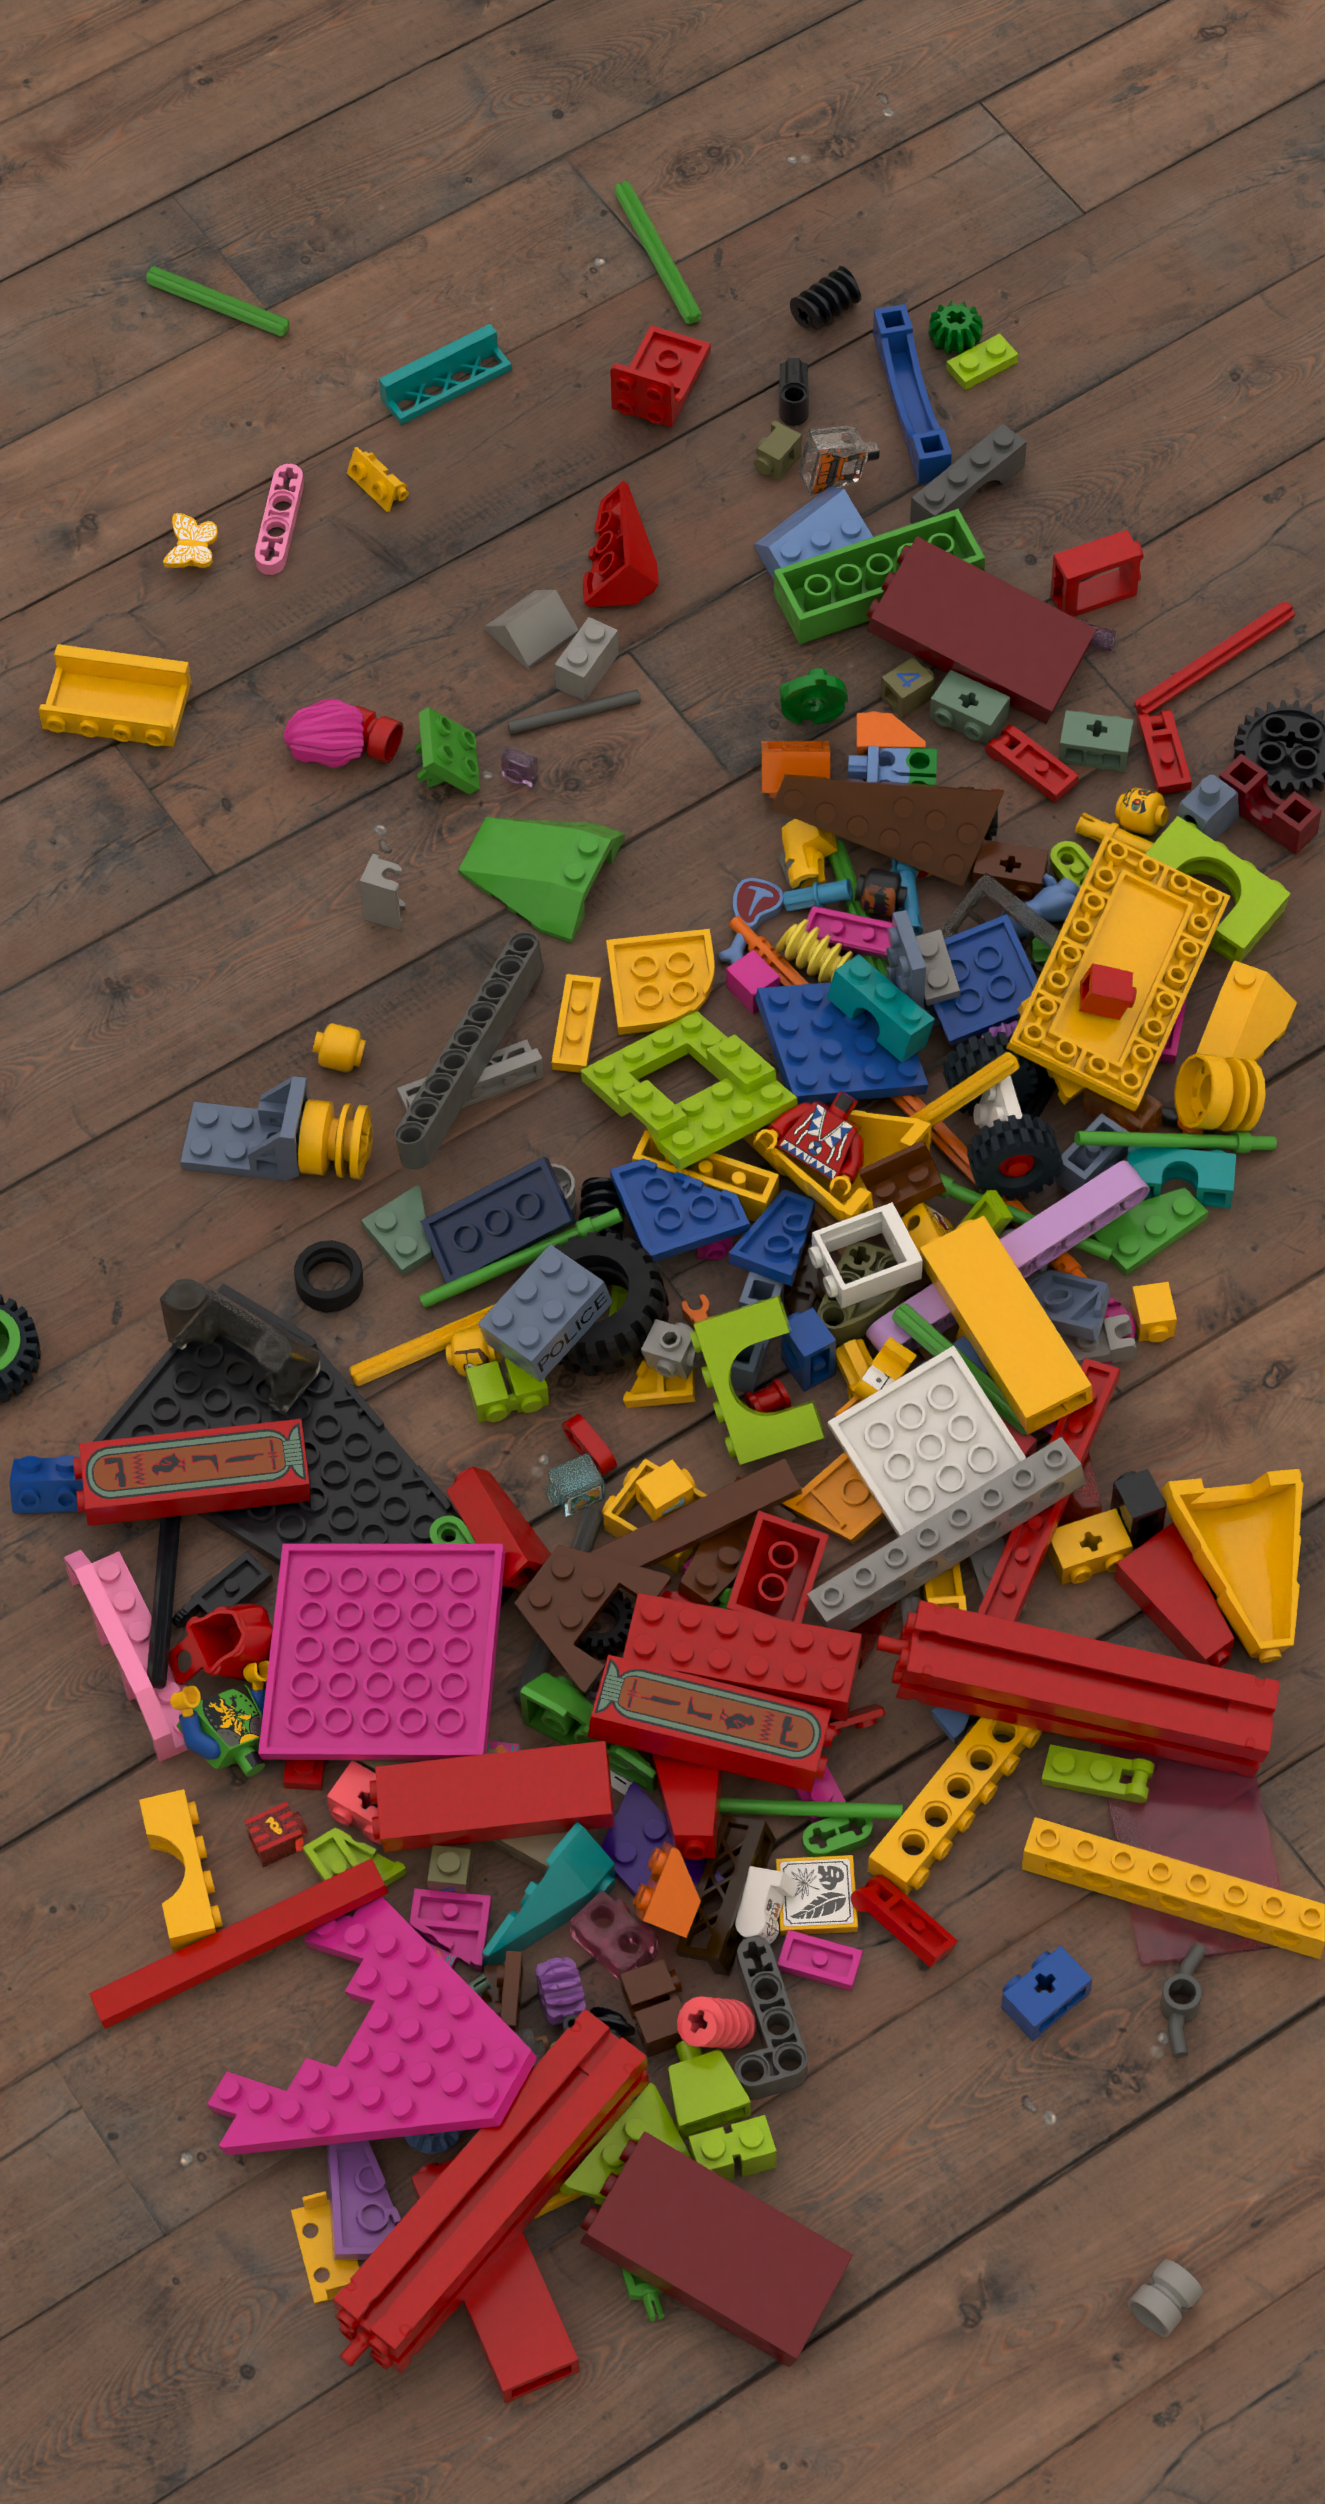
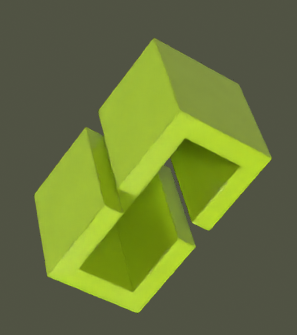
M505 1358L508 1371L506 1378L511 1394L508 1395L498 1361L467 1368V1387L478 1423L485 1421L498 1422L509 1416L510 1411L517 1410V1413H532L540 1410L543 1406L549 1405L548 1386L545 1378L539 1382Z
M765 2115L731 2124V2132L725 2134L724 2128L720 2127L689 2136L691 2159L728 2181L735 2180L733 2158L740 2157L742 2177L776 2168L777 2151Z

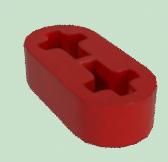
M576 1414L562 1423V1430L566 1438L597 1476L603 1477L617 1468V1462L611 1450L580 1414Z

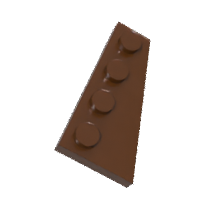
M737 1476L734 1482L740 1480L741 1478ZM780 1505L764 1512L793 1523L796 1520V1516ZM756 1516L701 1542L680 1581L678 1591L696 1604L713 1606L726 1588H732Z

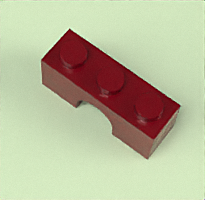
M1240 754L1219 774V779L1238 793L1239 815L1297 855L1318 834L1322 810L1295 791L1285 801L1277 797L1268 786V772Z

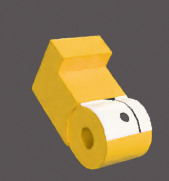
M889 1337L859 1380L853 1393L863 1399L868 1398L901 1378L917 1355Z

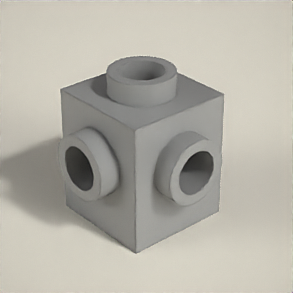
M655 1319L641 1348L647 1366L654 1368L665 1377L673 1378L676 1375L688 1379L692 1368H696L699 1365L703 1352L696 1353L690 1336V1332H693L694 1329L683 1323H675L673 1325Z

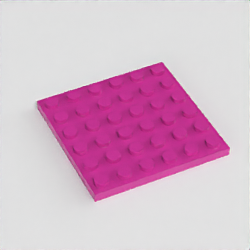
M282 1544L258 1752L261 1759L430 1761L487 1754L506 1554L504 1545Z

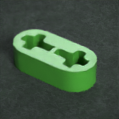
M828 1817L812 1823L803 1833V1851L807 1857L840 1856L862 1848L871 1840L873 1833L872 1819ZM855 1822L857 1827H862V1834L856 1835L854 1831H849V1824ZM819 1835L822 1840H826V1847L820 1848L818 1844H813V1837Z

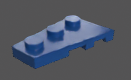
M783 1189L729 1252V1264L792 1286L815 1213V1200Z

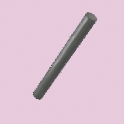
M638 689L508 721L507 725L509 733L512 735L640 703L641 698Z

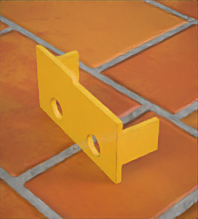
M326 2191L302 2197L304 2207L291 2210L314 2304L332 2300L343 2286L349 2285L350 2278L359 2269L358 2260H334L331 2208L330 2200H327ZM313 2224L317 2226L318 2234L313 2238L305 2237L303 2229L306 2225ZM319 2269H326L330 2273L329 2279L324 2283H319L314 2279V2274Z

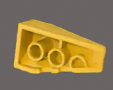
M1234 960L1196 1053L1217 1055L1222 1058H1247L1257 1062L1264 1055V1051L1275 1040L1278 1041L1285 1034L1296 1009L1297 1002L1268 972Z

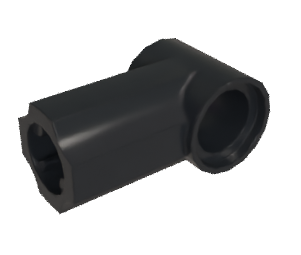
M788 358L787 361L780 364L779 416L784 423L795 426L804 423L809 415L808 364L802 362L800 358Z

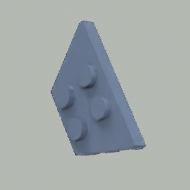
M1048 1270L1027 1281L1028 1286L1058 1333L1096 1341L1099 1338L1110 1299L1108 1283L1054 1270Z

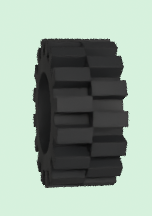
M619 1590L602 1611L611 1614L615 1618L616 1624L614 1628L605 1633H596L588 1629L576 1645L581 1650L585 1649V1653L591 1657L593 1652L597 1653L598 1660H604V1653L609 1652L610 1655L617 1656V1649H620L622 1653L625 1650L634 1607L631 1608V1601L628 1597L623 1599V1592Z

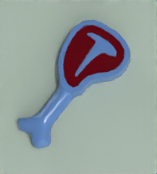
M758 878L742 880L737 885L733 896V917L739 916L755 932L762 922L776 917L783 909L782 890L777 885ZM736 933L732 945L727 950L717 953L720 962H729L732 965L743 957V951L747 944L742 934Z

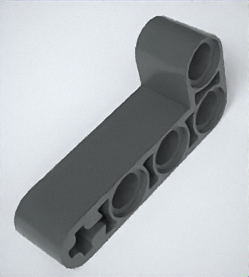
M758 1936L748 1937L739 1944L737 1968L749 2007L756 2018L757 2031L763 2049L741 2056L735 2065V2075L749 2099L758 2100L801 2086L806 2081L808 2074V2057L772 1948L764 1938ZM755 1956L757 1961L761 1962V1972L757 1974L754 1961L750 1958ZM762 1990H770L776 1996L770 2000H764L759 1998L757 1994ZM774 2025H782L788 2031L783 2035H774L769 2032V2028ZM792 2060L796 2061L800 2066L794 2071H787L780 2065L784 2061ZM749 2071H755L761 2074L762 2078L756 2082H749L742 2076Z

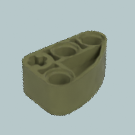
M859 1241L848 1245L837 1269L844 1283L847 1284L898 1265L892 1251ZM909 1283L842 1309L836 1297L830 1298L826 1291L817 1314L836 1339V1346H840L866 1335V1331L876 1320L899 1306L909 1290ZM834 1321L840 1324L837 1326H830L826 1323Z

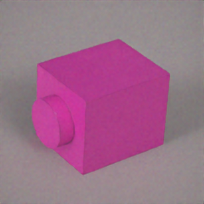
M754 950L726 968V987L752 1014L759 1011L755 999L757 988L780 986V976Z

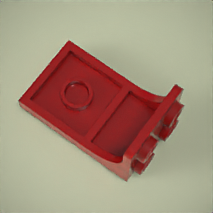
M651 325L630 366L615 363L610 370L612 409L625 415H633L649 420L654 424L673 427L711 353V343Z

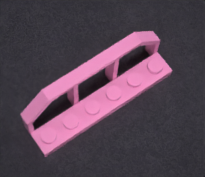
M82 1550L65 1556L64 1561L72 1586L80 1583L89 1601L99 1641L102 1646L110 1644L117 1658L126 1696L129 1701L136 1698L151 1734L159 1763L189 1750L185 1745L183 1734L177 1728V1724L180 1721L179 1715L182 1712L181 1710L174 1709L170 1703L171 1696L176 1692H181L183 1687L187 1686L186 1684L179 1685L176 1683L168 1666L166 1686L163 1689L153 1688L147 1676L152 1616L120 1552L118 1551L93 1563L90 1562Z

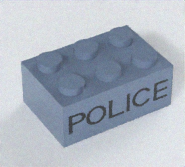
M550 1244L480 1320L478 1326L487 1345L541 1382L613 1302L604 1281Z

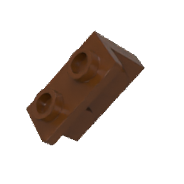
M920 1141L859 1170L863 1183L867 1190L872 1193L874 1209L893 1202L899 1214L946 1192L936 1163L924 1141Z
M506 1951L505 1965H486L484 1967V1975L492 1988L482 1993V2000L518 2036L524 1972L522 1952Z

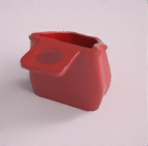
M237 1604L229 1607H217L202 1618L197 1616L191 1617L186 1624L188 1636L169 1652L168 1666L176 1683L179 1685L186 1684L202 1669L211 1676L217 1675L247 1681L243 1671L249 1663L257 1664L258 1673L259 1663L261 1661H269L273 1626L269 1621L267 1610L256 1604ZM186 1650L190 1653L192 1662L189 1670L183 1673L178 1667V1657L181 1652Z

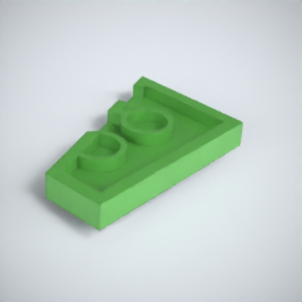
M1184 1187L1143 1200L1089 1236V1238L1114 1248L1109 1260L1126 1277L1208 1218L1209 1211Z

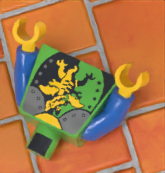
M261 1661L259 1663V1675L256 1663H249L244 1668L243 1674L245 1679L252 1683V1688L250 1689L244 1684L201 1700L198 1688L188 1686L183 1687L181 1692H176L171 1696L170 1703L172 1707L182 1712L179 1715L180 1721L177 1724V1728L183 1734L186 1747L205 1758L213 1768L220 1770L237 1763L246 1777H252L265 1767V1763L258 1752L266 1688L263 1687V1682L267 1681L269 1661Z

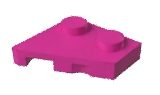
M414 1888L409 1922L414 1930L422 1938L437 1947L456 1955L457 1959L477 1971L483 1970L482 1951L486 1947L492 1904L491 1896Z

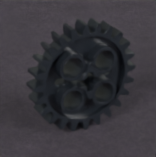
M1281 700L1280 708H1275L1271 702H1268L1266 712L1256 707L1254 717L1246 715L1244 725L1239 724L1238 732L1234 740V759L1242 754L1267 771L1268 786L1272 792L1274 789L1279 790L1280 799H1283L1286 792H1291L1292 794L1294 791L1296 793L1303 791L1308 797H1311L1312 787L1322 792L1325 784V721L1323 720L1325 711L1320 710L1316 714L1312 713V704H1308L1305 709H1300L1298 700L1294 702L1292 707H1288L1285 700Z

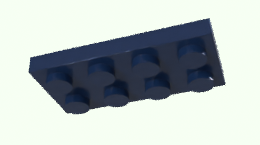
M544 1156L420 1221L446 1284L526 1249L576 1223L549 1159Z

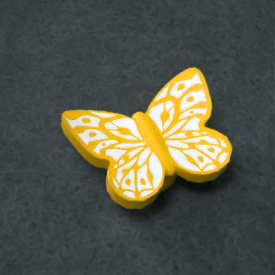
M174 513L172 525L178 542L177 546L164 558V567L184 568L196 566L206 568L211 566L213 556L208 545L213 544L217 540V525L212 521H206L197 525L194 518L182 513Z

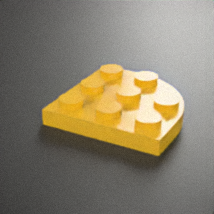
M710 929L606 940L618 1035L660 1030L698 1011L709 997L715 975Z

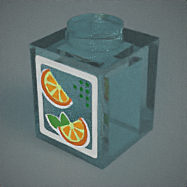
M588 1453L548 1470L549 1485L545 1487L547 1496L554 1507L560 1506L565 1517L605 1499L604 1480Z

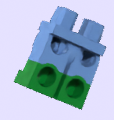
M868 746V755H849L848 778L866 779L867 782L882 783V781L936 785L937 749L882 748L879 750V746Z

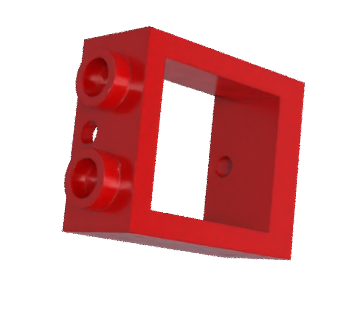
M1124 530L1054 554L1050 596L1057 609L1075 617L1137 596L1138 581L1141 580L1140 562L1144 558L1140 543L1133 541L1128 530ZM1119 567L1118 570L1079 583V580Z

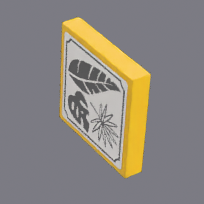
M853 1855L776 1859V1871L784 1872L798 1882L795 1896L784 1897L779 1913L780 1936H786L788 1930L806 1935L858 1932L857 1910L852 1905L850 1899L851 1894L855 1891Z

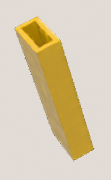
M985 1216L976 1220H967L961 1223L956 1230L944 1236H935L919 1248L920 1256L923 1260L922 1267L1027 1435L1093 1402L1090 1381Z

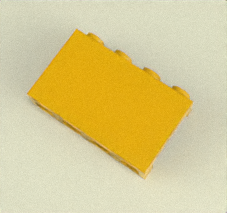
M57 644L54 653L56 662L55 674L46 704H40L39 707L42 729L56 733L82 734L86 737L112 738L121 742L133 741L148 743L152 746L174 747L192 683L189 662Z

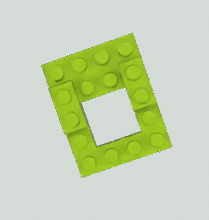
M698 1011L580 1070L582 1082L621 1117L632 1113L647 1127L659 1152L679 1170L774 1122L783 1112L798 1105L797 1097L777 1081L774 1067L737 1035L734 1034L729 1038L725 1036ZM687 1054L694 1057L720 1080V1082L677 1104H674L648 1080L641 1083L638 1081V1079Z

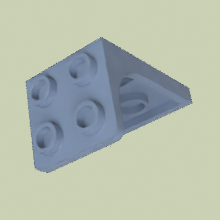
M907 910L894 912L892 927L887 929L891 947L886 949L890 965L886 967V977L935 1019L933 1026L940 1025L932 1005L927 1006L924 998L926 965Z

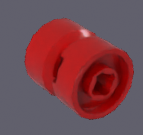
M356 706L363 713L364 720L362 722L364 729L362 733L364 736L362 753L367 750V755L370 758L383 763H389L400 746L404 730L403 723L387 716H381L377 719L376 712Z

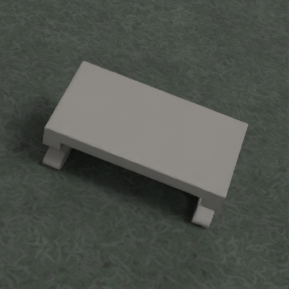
M372 854L360 879L364 920L400 930L403 924L400 910H405L406 904L398 898L399 884L391 879L387 880L386 873L393 872L395 875H402V868L396 863L379 859V855Z

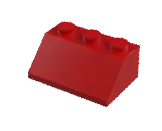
M758 1510L726 1609L801 1623L809 1600L807 1593L812 1591L829 1535Z

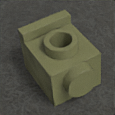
M774 420L771 424V434L768 437H763L756 448L758 458L754 461L755 468L761 474L769 475L780 481L801 457L802 435Z

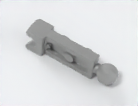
M1126 1314L1105 1318L1099 1338L1096 1341L1059 1333L1080 1367L1085 1358L1100 1363L1111 1360L1112 1363L1131 1360L1138 1356L1135 1340L1133 1338L1121 1339L1132 1333L1130 1317Z

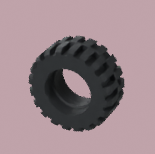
M588 1232L587 1237L579 1239L578 1235L568 1238L569 1243L560 1246V1244L554 1246L604 1281L605 1285L619 1286L628 1291L627 1298L620 1309L610 1317L595 1322L557 1365L563 1364L566 1370L573 1373H578L580 1369H583L586 1376H597L598 1371H605L606 1375L617 1373L616 1368L626 1366L628 1369L636 1365L635 1359L639 1356L644 1358L641 1348L655 1319L667 1323L669 1320V1311L667 1309L669 1306L668 1294L652 1256L645 1248H639L638 1242L631 1238H625L622 1241L620 1234L607 1232L606 1236H600L599 1232Z

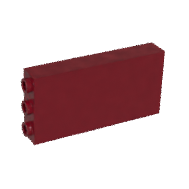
M916 537L911 547L905 545L896 562L900 564L896 574L890 571L881 590L885 591V594L881 601L874 599L866 614V617L870 619L867 631L947 673L950 670L955 671L1009 696L1010 706L1047 724L1089 648L1097 629L919 537Z
M644 2131L637 2142L630 2138L619 2157V2160L625 2163L619 2175L617 2176L611 2172L599 2192L606 2198L599 2210L593 2206L590 2208L580 2228L586 2231L580 2243L790 2367L799 2357L853 2254Z

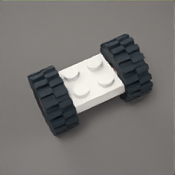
M991 1032L983 1033L984 1038L977 1039L975 1035L968 1038L969 1044L959 1043L956 1046L957 1053L950 1051L947 1055L948 1061H944L943 1072L948 1090L1005 1052H1010L1017 1058L1019 1069L958 1110L963 1114L968 1110L969 1116L974 1117V1122L976 1125H979L981 1135H973L971 1138L972 1144H968L967 1156L976 1187L978 1190L981 1189L983 1195L987 1190H996L1001 1198L1006 1196L1007 1201H1015V1196L1021 1195L1022 1199L1029 1198V1192L1035 1191L1038 1194L1044 1191L1042 1187L1044 1184L1051 1186L1055 1182L1053 1176L1059 1177L1061 1173L1060 1167H1063L1062 1156L1051 1125L1048 1122L1044 1123L1040 1117L1036 1116L1032 1121L1030 1115H1022L1018 1103L1019 1101L1026 1103L1030 1099L1028 1093L1034 1094L1036 1090L1035 1084L1038 1083V1077L1034 1063L1006 1049L1012 1034L1007 1038L1005 1032H998L997 1036L992 1037Z

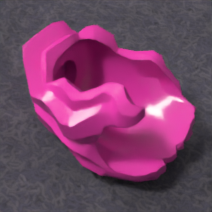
M338 699L321 700L298 710L287 722L284 731L285 743L291 749L292 756L301 762H315L331 768L347 765L350 760L359 758L363 752V713L358 708Z

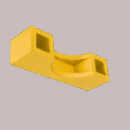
M184 1789L139 1800L150 1849L173 1855L185 1867V1875L181 1886L172 1897L162 1903L173 1953L216 1933V1929L223 1927L219 1906H210L208 1894L215 1893L211 1871H203L200 1859L208 1858L203 1835L195 1837L193 1825L200 1824L195 1801L187 1803Z

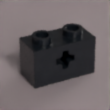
M1148 1469L1137 1473L1135 1471L1124 1473L1114 1481L1110 1510L1116 1508L1133 1545L1132 1550H1135L1163 1530L1167 1505Z

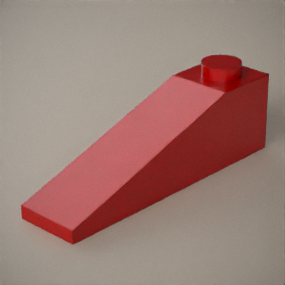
M622 481L600 501L594 532L599 534L595 547L590 549L588 556L593 561L591 572H586L583 578L584 604L588 607L636 605L645 596L651 595L659 585L655 556L629 485Z

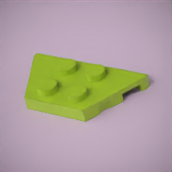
M650 2083L565 2181L560 2188L562 2193L570 2196L573 2192L595 2198L594 2203L602 2205L606 2197L599 2192L611 2172L618 2176L625 2164L619 2160L621 2153L630 2138L637 2142L644 2131L691 2158L653 2083Z

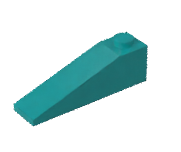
M576 1822L545 1861L549 1864L545 1876L540 1882H530L524 1891L526 1894L521 1901L519 1913L515 1910L510 1912L482 1951L483 1967L504 1963L506 1951H523L591 1908L599 1898L605 1899L611 1893L616 1884L615 1863L581 1824Z

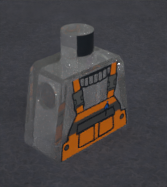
M854 426L809 429L798 472L810 496L820 494L829 486L839 488L857 482L861 478L864 463L879 459L880 450L878 443L875 440L864 442L859 431Z

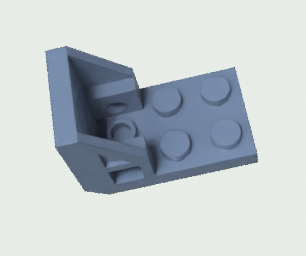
M292 1076L261 1094L258 1109L194 1102L180 1161L181 1168L279 1181H289L300 1175L298 1166L300 1126L305 1104L310 1099L307 1078Z

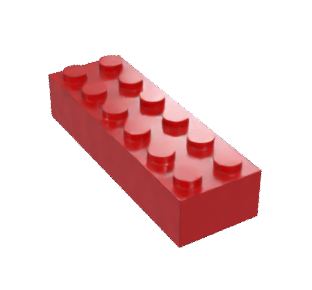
M638 1593L623 1658L832 1709L831 1719L847 1721L861 1657L862 1634Z

